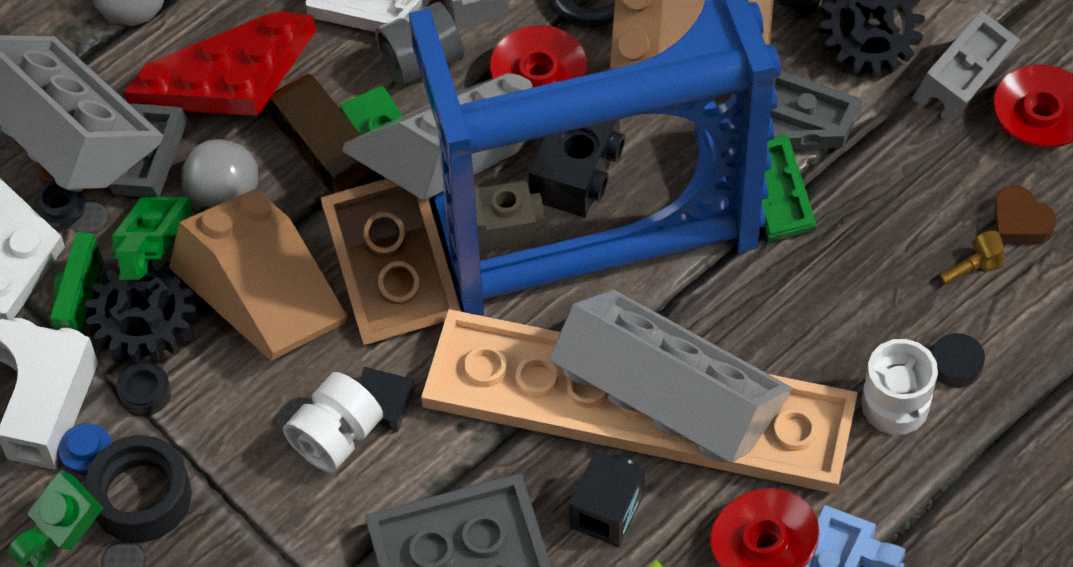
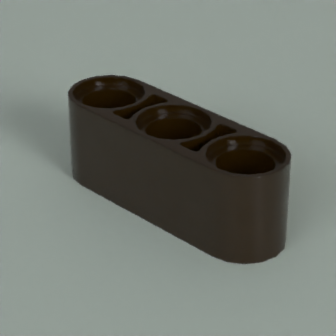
M308 73L272 94L266 103L271 117L331 194L366 185L383 177L342 151L345 142L361 134L311 74Z

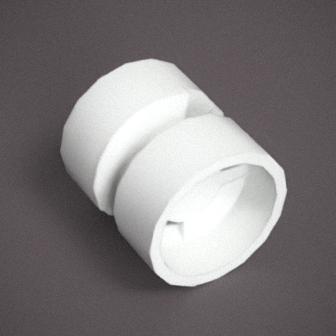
M892 339L880 344L872 352L867 366L866 382L861 402L863 414L876 429L891 435L908 434L917 430L926 421L938 375L937 362L931 352L920 343L908 339Z
M332 372L313 393V405L303 404L283 427L284 435L292 447L309 463L328 473H334L355 449L353 440L362 441L383 418L382 409L370 392L360 383L340 372Z

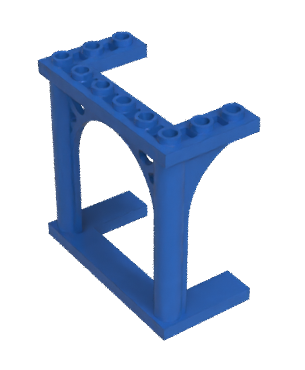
M705 0L701 13L688 32L668 49L654 57L625 67L465 104L459 103L430 8L409 13L412 48L439 137L444 191L430 197L429 201L462 312L484 315V299L729 240L734 241L738 253L758 248L759 228L765 227L762 200L768 199L765 171L771 169V158L767 145L768 141L774 139V127L770 114L772 109L777 108L774 77L780 76L781 67L775 46L773 44L766 45L762 36L764 32L763 18L757 2L749 3L748 0ZM732 94L727 101L719 106H716L715 101H712L721 95ZM640 114L673 115L695 122L694 135L699 148L697 167L686 190L679 199L649 217L623 227L480 261L472 163L473 153Z

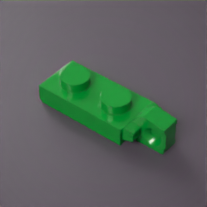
M141 197L112 235L113 259H118L119 280H140L147 273L148 260L161 259V256L166 253L176 239L179 222L192 216L190 197Z

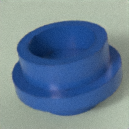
M92 423L79 424L69 429L62 436L59 443V455L66 468L75 473L87 475L89 465L99 451L111 444L112 441L108 432L101 426Z

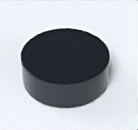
M960 333L948 334L936 342L932 352L937 362V379L947 386L956 388L966 387L975 383L981 376L985 362V353L980 343L971 336Z
M150 362L133 364L127 367L117 380L116 389L121 405L133 415L150 416L156 414L170 400L171 386L168 376L157 364Z

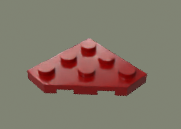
M287 11L268 13L146 63L124 91L127 103L182 107L184 111L258 116L317 31L313 16L308 14H292Z

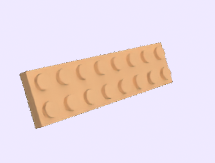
M448 310L422 393L423 408L837 494L858 392L771 375L792 387L789 397L750 453L732 463L729 461L718 462L703 455L698 449L699 444L683 435L672 436L662 432L653 425V418L637 409L630 411L616 406L608 399L607 392L592 384L582 385L567 378L563 374L564 368L549 360L561 332Z

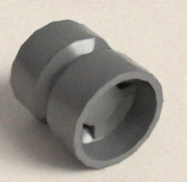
M436 2L419 9L430 8L448 66L463 60L464 48L462 40L446 7L441 2ZM399 18L376 28L377 44L393 79L399 85L404 86L422 78L412 48L410 22L404 18Z

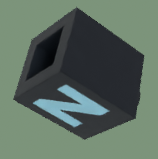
M595 450L569 502V527L619 547L644 496L645 469L638 467L634 461L618 454L609 456Z

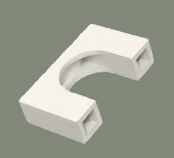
M22 318L0 319V362L12 367L18 373L14 392L0 424V445L8 460L57 470L61 460L59 455L60 440L74 426L98 365L90 338L70 328L53 330L36 326Z

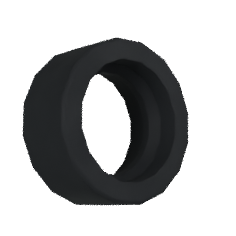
M133 435L115 440L99 451L89 465L85 480L86 490L104 508L97 516V522L106 533L121 541L143 543L162 538L178 527L189 511L192 490L184 460L171 444L155 436ZM144 465L158 467L166 472L171 484L170 490L164 499L152 508L135 513L124 512L114 508L109 502L107 494L109 486L118 475L127 469Z

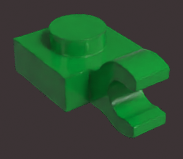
M58 472L27 513L35 521L36 525L20 534L11 543L7 552L19 566H25L30 561L35 567H43L50 560L57 546L62 549L72 550L104 508L72 474Z

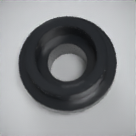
M55 180L44 184L40 188L35 200L36 213L51 227L55 228L74 224L82 217L86 208V201L82 191L75 192L64 189ZM67 204L64 207L56 208L58 205Z

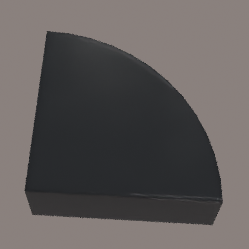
M364 367L361 385L370 392L382 409L383 418L379 423L390 430L398 432L415 389L414 379Z

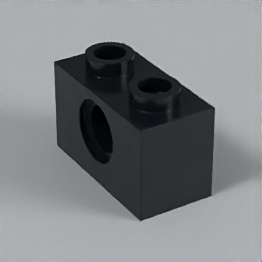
M620 119L546 136L528 172L530 194L540 193L542 204L586 218L593 200L600 202L604 196L609 178L606 170L610 161L617 163L622 155L626 135L620 133ZM575 157H584L583 159H575Z

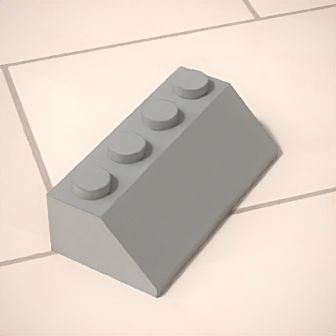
M0 35L1 130L13 137L28 152L27 154L32 160L40 163L55 178V182L59 186L75 192L82 191L84 188H106L161 144L164 135L55 36Z
M507 73L459 90L456 93L459 103L465 104L534 87L527 78ZM430 104L344 143L342 150L344 153L422 200H426L444 191L438 130ZM533 140L473 153V175L530 147Z
M616 290L605 292L572 305L549 358L550 361L564 368L563 374L567 378L582 385L592 384L607 392L608 399L616 406L630 411L637 409L653 418V425L662 432L672 436L683 435L699 444L698 449L703 455L718 462L729 461L732 463L750 453L792 390L791 386Z

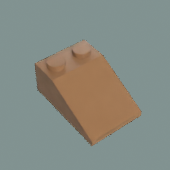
M615 0L610 69L642 62L668 49L692 27L702 11L705 0ZM748 0L749 3L757 2L760 8L764 25L762 36L766 45H769L773 0Z
M383 179L320 197L363 346L444 323L449 309L461 312L428 199H420L389 179Z
M257 189L179 222L169 268L269 360L272 361L346 323L348 317L292 221Z

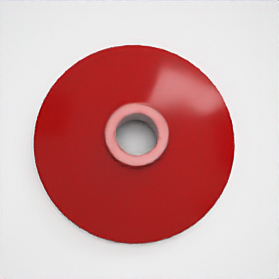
M545 25L527 26L511 32L497 44L491 56L490 72L492 79L507 73L516 74L531 81L533 87L586 76L587 57L579 41L566 31Z
M1036 64L1018 68L1003 78L996 89L993 107L996 119L1005 132L1021 143L1038 148H1057L1073 142L1072 73L1056 66Z
M776 488L750 491L731 501L717 516L711 531L712 552L720 567H805L818 547L820 538L819 523L812 507L795 493ZM766 543H775L770 547L761 548Z

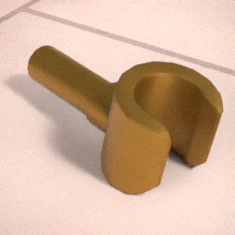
M987 231L978 235L972 242L976 254L967 257L966 260L939 274L941 282L947 285L972 270L975 271L979 268L985 271L1000 268L1005 258L1003 253L1004 245L1000 234L997 231Z

